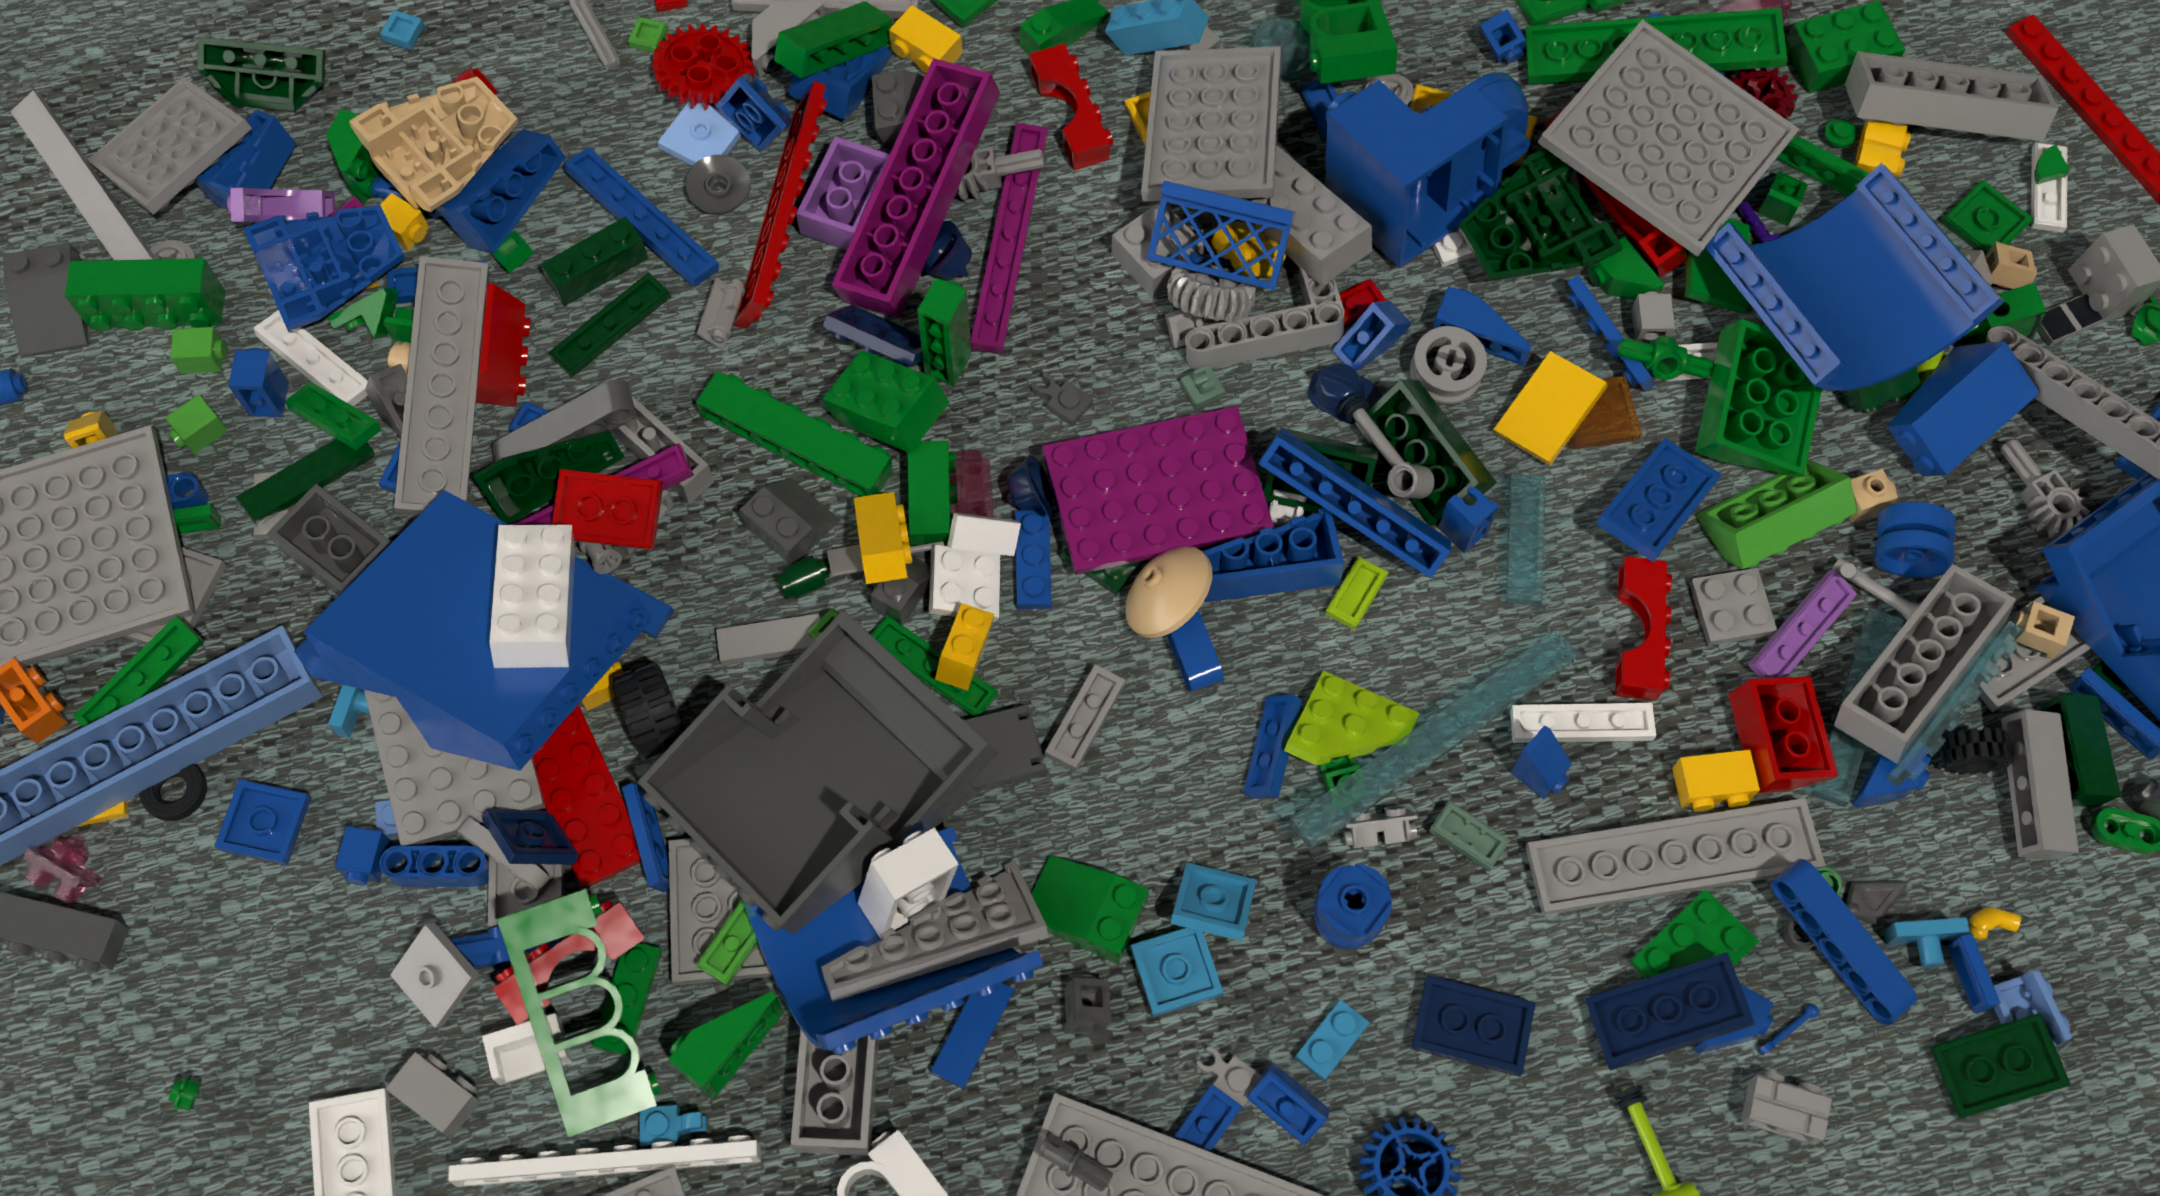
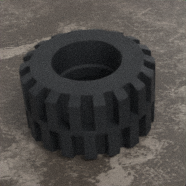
M655 661L613 676L612 686L639 754L648 759L666 752L685 731V728L660 666Z

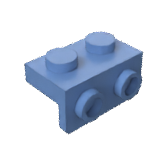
M2039 969L1994 985L2001 1004L1994 1007V1010L2001 1025L2041 1013L2055 1047L2072 1039L2069 1021L2059 1011L2053 999L2051 984L2042 976Z

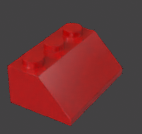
M487 283L476 403L516 407L518 395L524 396L526 376L520 375V366L527 365L528 346H522L523 337H529L531 318L525 317V304L494 283Z
M1811 676L1748 679L1728 694L1742 750L1751 751L1760 789L1757 794L1787 792L1834 779L1838 776Z

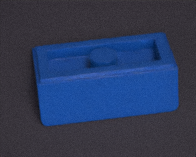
M1274 1062L1266 1068L1246 1096V1098L1303 1145L1310 1140L1329 1117V1108Z

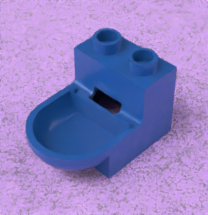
M1496 72L1487 74L1469 83L1432 108L1427 106L1426 112L1420 114L1409 108L1380 80L1357 94L1353 91L1342 93L1331 103L1326 112L1325 187L1372 226V243L1398 268L1402 267L1444 239L1445 236L1456 231L1458 224L1486 197L1490 198L1500 188L1502 169L1518 160L1528 150L1530 140L1524 136L1528 125V106L1521 86L1506 73Z

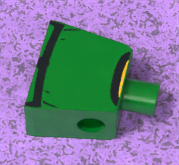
M2028 284L1998 294L2004 303L1962 337L1965 339L1978 335L1980 343L1983 344L1986 341L1988 331L1992 327L2002 325L2008 326L2028 339L2033 340L2046 313L2036 284Z

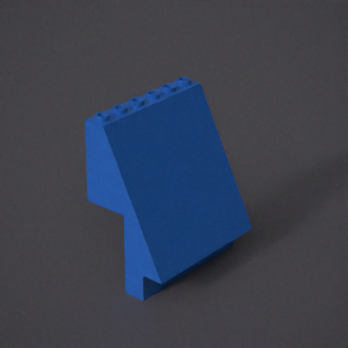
M2146 473L2042 548L2053 574L2034 588L2054 609L2075 616L2072 626L2075 632L2160 721V480L2150 473Z
M444 490L303 631L307 639L294 653L311 677L396 697L430 748L520 771L652 619L638 594L575 561L569 667L494 668L490 648V630L499 525L509 524Z

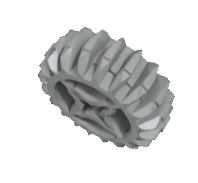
M1207 265V267L1218 269L1216 265ZM1175 267L1172 270L1167 284L1168 300L1173 306L1180 308L1184 313L1204 317L1205 320L1208 318L1216 321L1225 320L1227 322L1241 320L1248 317L1249 313H1251L1256 299V288L1254 285L1181 267ZM1228 267V268H1224V270L1227 271V272H1231V273L1235 272V271L1230 270L1229 267Z

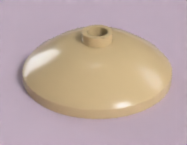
M1191 546L1173 548L1153 558L1136 576L1127 595L1125 614L1131 629L1142 637L1158 638L1170 634L1183 626L1198 611L1209 592L1213 577L1209 558L1201 550Z

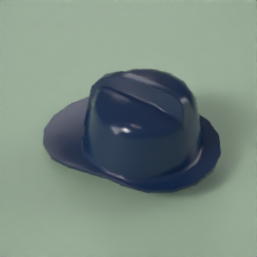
M950 220L943 222L923 267L927 274H934L947 281L954 279L959 274L968 277L969 273L966 266L972 256L971 247L962 237L957 226Z
M1342 363L1331 364L1316 371L1312 375L1307 391L1308 398L1315 407L1352 425H1355L1356 421L1348 422L1339 410L1341 404L1347 398L1354 394H1361L1369 404L1370 409L1383 397L1374 383L1359 375L1354 368Z
M1028 455L1025 462L1013 469L1008 475L1009 492L1007 499L1010 503L1017 504L1021 510L1044 509L1046 514L1051 517L1052 494L1047 475L1039 461L1034 456Z

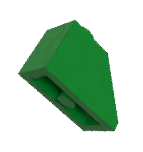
M1625 237L1619 240L1623 247L1622 251L1594 265H1590L1587 269L1591 282L1595 286L1601 287L1606 295L1636 300L1638 294L1651 291L1660 294L1665 285Z

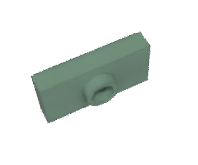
M1450 800L1429 830V833L1489 872L1510 842L1508 838Z

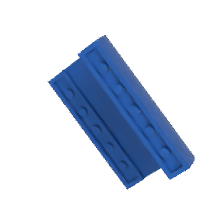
M1880 163L1856 185L1858 189L1818 219L1792 233L1768 242L1750 246L1738 229L1728 222L1713 236L1705 247L1813 385L1821 389L1832 391L1859 389L1901 375L1951 346L2004 303L1997 292L1883 163Z
M954 826L937 830V832L959 864L945 896L947 898L956 892L965 894L972 890V887L952 842L958 840ZM865 881L795 934L782 928L778 932L775 931L762 919L761 916L765 912L758 904L752 907L747 902L743 903L770 973L795 1021L811 1043L823 1050L829 1051L833 1049L834 1054H840L857 1046L855 1040L870 1035L871 1040L886 1036L893 1032L892 1025L902 1021H906L907 1025L921 1022L929 1018L927 1011L941 1006L942 1011L956 1008L964 1004L963 997L976 992L978 997L991 994L1000 989L998 983L1011 978L1013 983L1026 980L1034 976L1032 969L1044 965L1039 950H1027L1018 953L1015 949L1009 948L832 1002L821 967L858 946L868 948L882 940L858 905Z

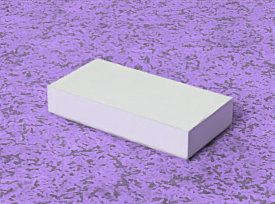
M954 512L947 546L951 549L1014 556L1021 523L1016 520Z

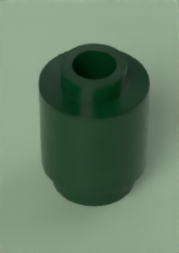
M813 555L782 568L783 572L776 575L787 600L793 597L799 599L826 587L825 579L830 577L822 558L815 561Z

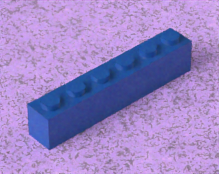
M1282 427L1262 454L1259 465L1429 578H1432L1451 552L1452 540Z

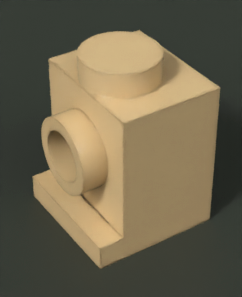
M1995 242L1985 256L1993 284L2002 288L2016 289L2032 284L2036 277L2037 268L2034 264L2032 251Z
M2033 601L2024 611L2019 610L2017 612L2011 629L2017 631L2016 642L2047 653L2046 657L2053 659L2067 646L2075 616Z

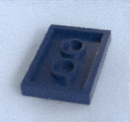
M849 305L826 315L823 327L832 331V335L840 340H853L861 344L863 350L872 354L882 353L891 357L892 362L905 367H912L923 361L920 334L855 305Z
M1427 975L1424 980L1411 1049L1520 1077L1524 1070L1536 1002Z

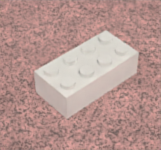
M499 525L490 630V648L494 668L569 667L575 563L572 525Z

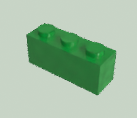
M920 441L911 453L908 452L909 538L911 546L943 541L945 546L948 544L953 519L951 504H957V483H950V473H957L956 453L949 452L948 441Z

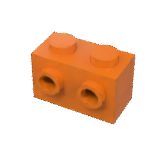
M13 658L0 667V704L19 731L39 744L69 723L61 713L65 706L53 692L47 693L42 686L47 681L35 666L28 668L16 658Z

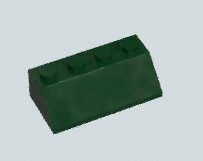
M1400 379L1367 411V414L1404 462L1425 466L1433 473L1434 487L1432 492L1423 499L1411 498L1431 526H1436L1440 523L1446 504L1452 496H1458L1463 499L1465 504L1470 506L1476 501L1467 493L1468 487H1474L1482 494H1485L1497 483L1419 380ZM1356 422L1355 425L1358 427V429L1361 431V433L1364 435V437L1367 439V441L1370 443L1373 449L1378 450L1376 446L1373 444V442L1366 435V433L1363 431V429L1360 427V425ZM1379 452V457L1391 471L1392 467L1389 465V463L1386 461L1383 455ZM1411 475V477H1410V479H1409V486H1410V487L1412 486V483H1413V477H1412V475Z

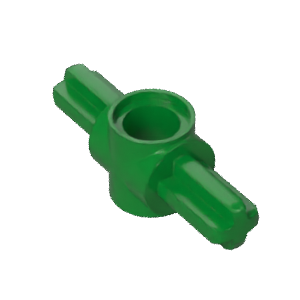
M1658 337L1649 344L1624 338L1619 341L1617 354L1620 357L1643 362L1644 367L1652 370L1655 377L1661 380H1671L1682 373L1705 379L1713 373L1714 362L1712 360L1688 354L1687 349L1678 346L1677 341L1672 337Z

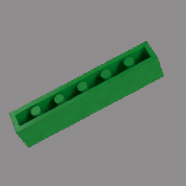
M716 371L696 401L700 417L860 497L879 494L893 472L891 457L881 447L875 445L870 447L860 442V439L851 432L843 431L842 433L832 428L826 420L820 417L812 418L804 414L800 408L792 403H781L775 400L766 390L761 388L755 390L747 386L736 375L729 374L727 376Z

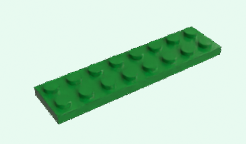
M1781 8L1525 26L1528 84L1590 80L1642 19L1716 71L1785 67L1787 63Z

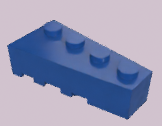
M522 129L486 160L457 196L437 209L467 246L488 253H495L566 157L551 136Z

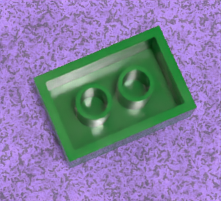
M1879 0L1794 22L1785 40L1786 51L1808 94L1844 85L1857 51L1902 57L1906 50Z
M863 350L858 353L822 398L838 424L909 453L914 450L949 404L936 378Z

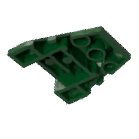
M1545 148L1529 155L1510 178L1506 177L1501 182L1500 188L1490 198L1486 197L1458 224L1460 233L1489 281L1590 266L1623 249L1608 222L1605 221L1598 225L1570 180L1573 168Z

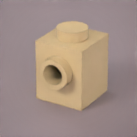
M1883 469L1851 479L1857 513L1848 518L1852 524L1878 515L1882 509L1893 505L1898 499L1896 487L1893 481L1887 478Z

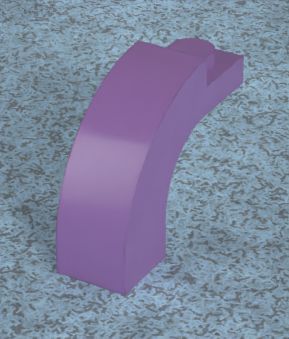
M230 188L227 207L233 222H261L274 216L286 215L288 221L307 219V213L318 212L319 217H327L335 210V191Z

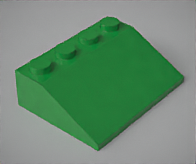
M1740 319L1720 331L1713 373L1710 378L1695 452L1724 463L1801 477L1805 475L1822 389L1813 385L1770 329Z

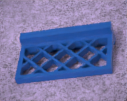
M1163 181L1162 196L1147 255L1148 260L1276 290L1295 211L1170 181ZM1168 202L1181 205L1188 218L1171 227L1165 217ZM1187 207L1198 209L1199 211L1191 215ZM1206 211L1213 213L1219 226L1203 235L1194 218ZM1219 215L1231 217V219L1223 223ZM1237 219L1243 220L1252 233L1235 243L1226 226ZM1190 221L1200 238L1183 247L1174 231ZM1164 223L1168 230L1161 234ZM1252 223L1264 226L1259 228L1258 230H1255ZM1269 227L1283 230L1280 244L1268 251L1258 234ZM1222 229L1232 246L1215 255L1206 238ZM1171 234L1180 250L1170 257L1156 254L1159 240ZM1255 237L1264 254L1247 263L1238 246ZM1202 241L1212 258L1199 265L1192 262L1186 251ZM1234 249L1244 266L1231 273L1224 270L1218 258ZM1278 250L1276 260L1274 262L1270 254ZM1180 254H1183V256H1184V258L1186 259V261H1182V260H1178V259H1174V258H1176V257L1179 256ZM1267 257L1273 267L1270 282L1257 279L1250 266ZM1215 262L1218 269L1207 267V265ZM1246 269L1251 277L1240 275L1239 273Z

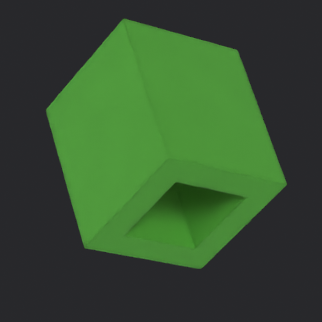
M214 327L173 329L170 359L181 374L218 372L222 370V359H226L228 353L227 344L224 339L220 338Z
M199 394L165 417L173 428L167 432L180 449L187 445L194 455L228 432L217 415Z

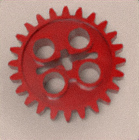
M690 24L688 25V32L676 28V37L667 33L666 42L659 41L658 49H654V80L660 82L661 91L668 90V98L678 95L680 105L688 100L691 101V108L694 109L698 103H702L704 110H707L709 103L717 105L740 76L750 73L753 78L755 77L752 51H748V43H740L739 35L730 38L729 29L724 30L722 33L717 32V25H714L711 30H706L705 25L701 24L700 29L695 30Z

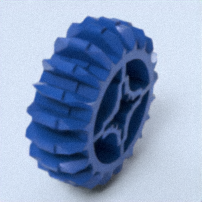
M1399 1117L1396 1121L1397 1130H1395L1393 1125L1386 1121L1382 1125L1384 1134L1378 1130H1374L1370 1134L1375 1144L1371 1142L1363 1144L1362 1149L1371 1155L1361 1156L1358 1159L1359 1165L1369 1168V1170L1359 1173V1180L1372 1181V1184L1364 1188L1363 1192L1365 1195H1370L1376 1191L1379 1196H1399L1388 1187L1403 1184L1411 1190L1412 1194L1417 1196H1444V1194L1456 1196L1458 1190L1448 1182L1456 1183L1461 1180V1174L1450 1171V1169L1458 1167L1461 1164V1160L1448 1157L1456 1149V1146L1452 1143L1444 1147L1441 1142L1446 1138L1447 1134L1442 1131L1436 1137L1431 1134L1434 1129L1432 1122H1429L1424 1130L1419 1129L1420 1119L1414 1117L1410 1128H1407L1404 1117ZM1401 1140L1419 1142L1431 1152L1416 1154L1410 1150L1407 1144H1403ZM1390 1144L1394 1151L1392 1156L1395 1161V1168L1382 1176L1380 1158L1384 1148ZM1405 1161H1409V1165L1412 1162L1415 1165L1424 1162L1414 1173V1178H1411L1410 1174L1406 1176L1404 1173L1396 1176L1405 1166ZM1437 1162L1439 1181L1435 1191L1430 1195L1426 1188L1428 1183L1425 1178V1170Z

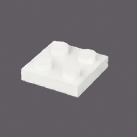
M934 545L931 549L929 613L956 617L961 603L995 614L993 622H996L999 618L1000 555Z

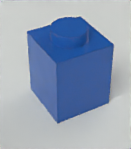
M346 826L335 869L345 877L346 882L366 886L368 881L380 882L382 870L379 861L381 855L390 847L391 841L382 831Z

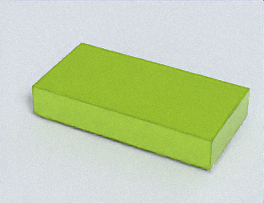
M1358 556L1325 614L1356 630L1389 572Z

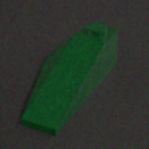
M607 430L504 457L477 472L473 477L500 519L510 524L556 497L560 469L599 473L625 457L611 432Z

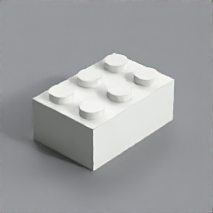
M935 828L925 833H922V831L914 832L903 841L902 846L893 851L890 848H886L872 857L858 905L881 939L883 932L891 928L897 931L910 923L909 918L945 899L959 864Z

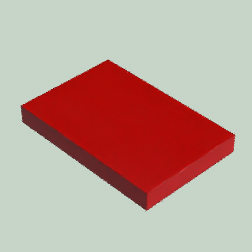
M560 469L552 525H572L575 542L654 550L664 482L661 480Z

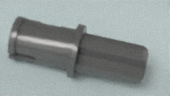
M1051 1133L1047 1136V1141L1044 1140L1039 1149L1038 1155L1040 1157H1044L1067 1171L1066 1176L1074 1175L1098 1191H1104L1112 1180V1171L1085 1156V1150L1082 1148L1078 1151Z

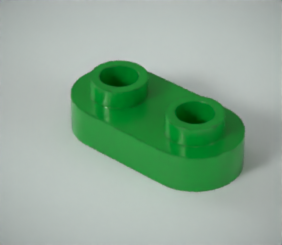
M2109 807L2097 813L2091 820L2090 827L2093 836L2104 845L2144 855H2151L2160 850V820L2154 817ZM2104 823L2109 824L2113 828V833H2109L2105 829ZM2140 832L2145 833L2149 837V842L2141 839Z

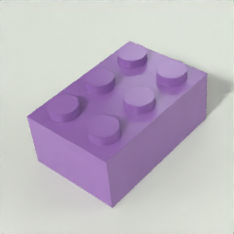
M834 136L796 213L800 234L847 250L890 154Z

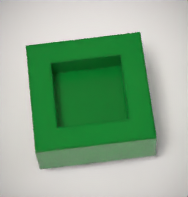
M514 230L505 238L497 251L492 254L511 273L517 267L522 266L535 252Z

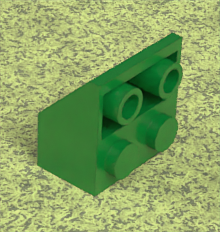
M340 109L326 136L339 169L353 196L357 197L364 206L368 198L373 196L372 185L374 180L380 177L382 172L374 165L369 151L362 145L350 126L349 121L357 117L358 114Z

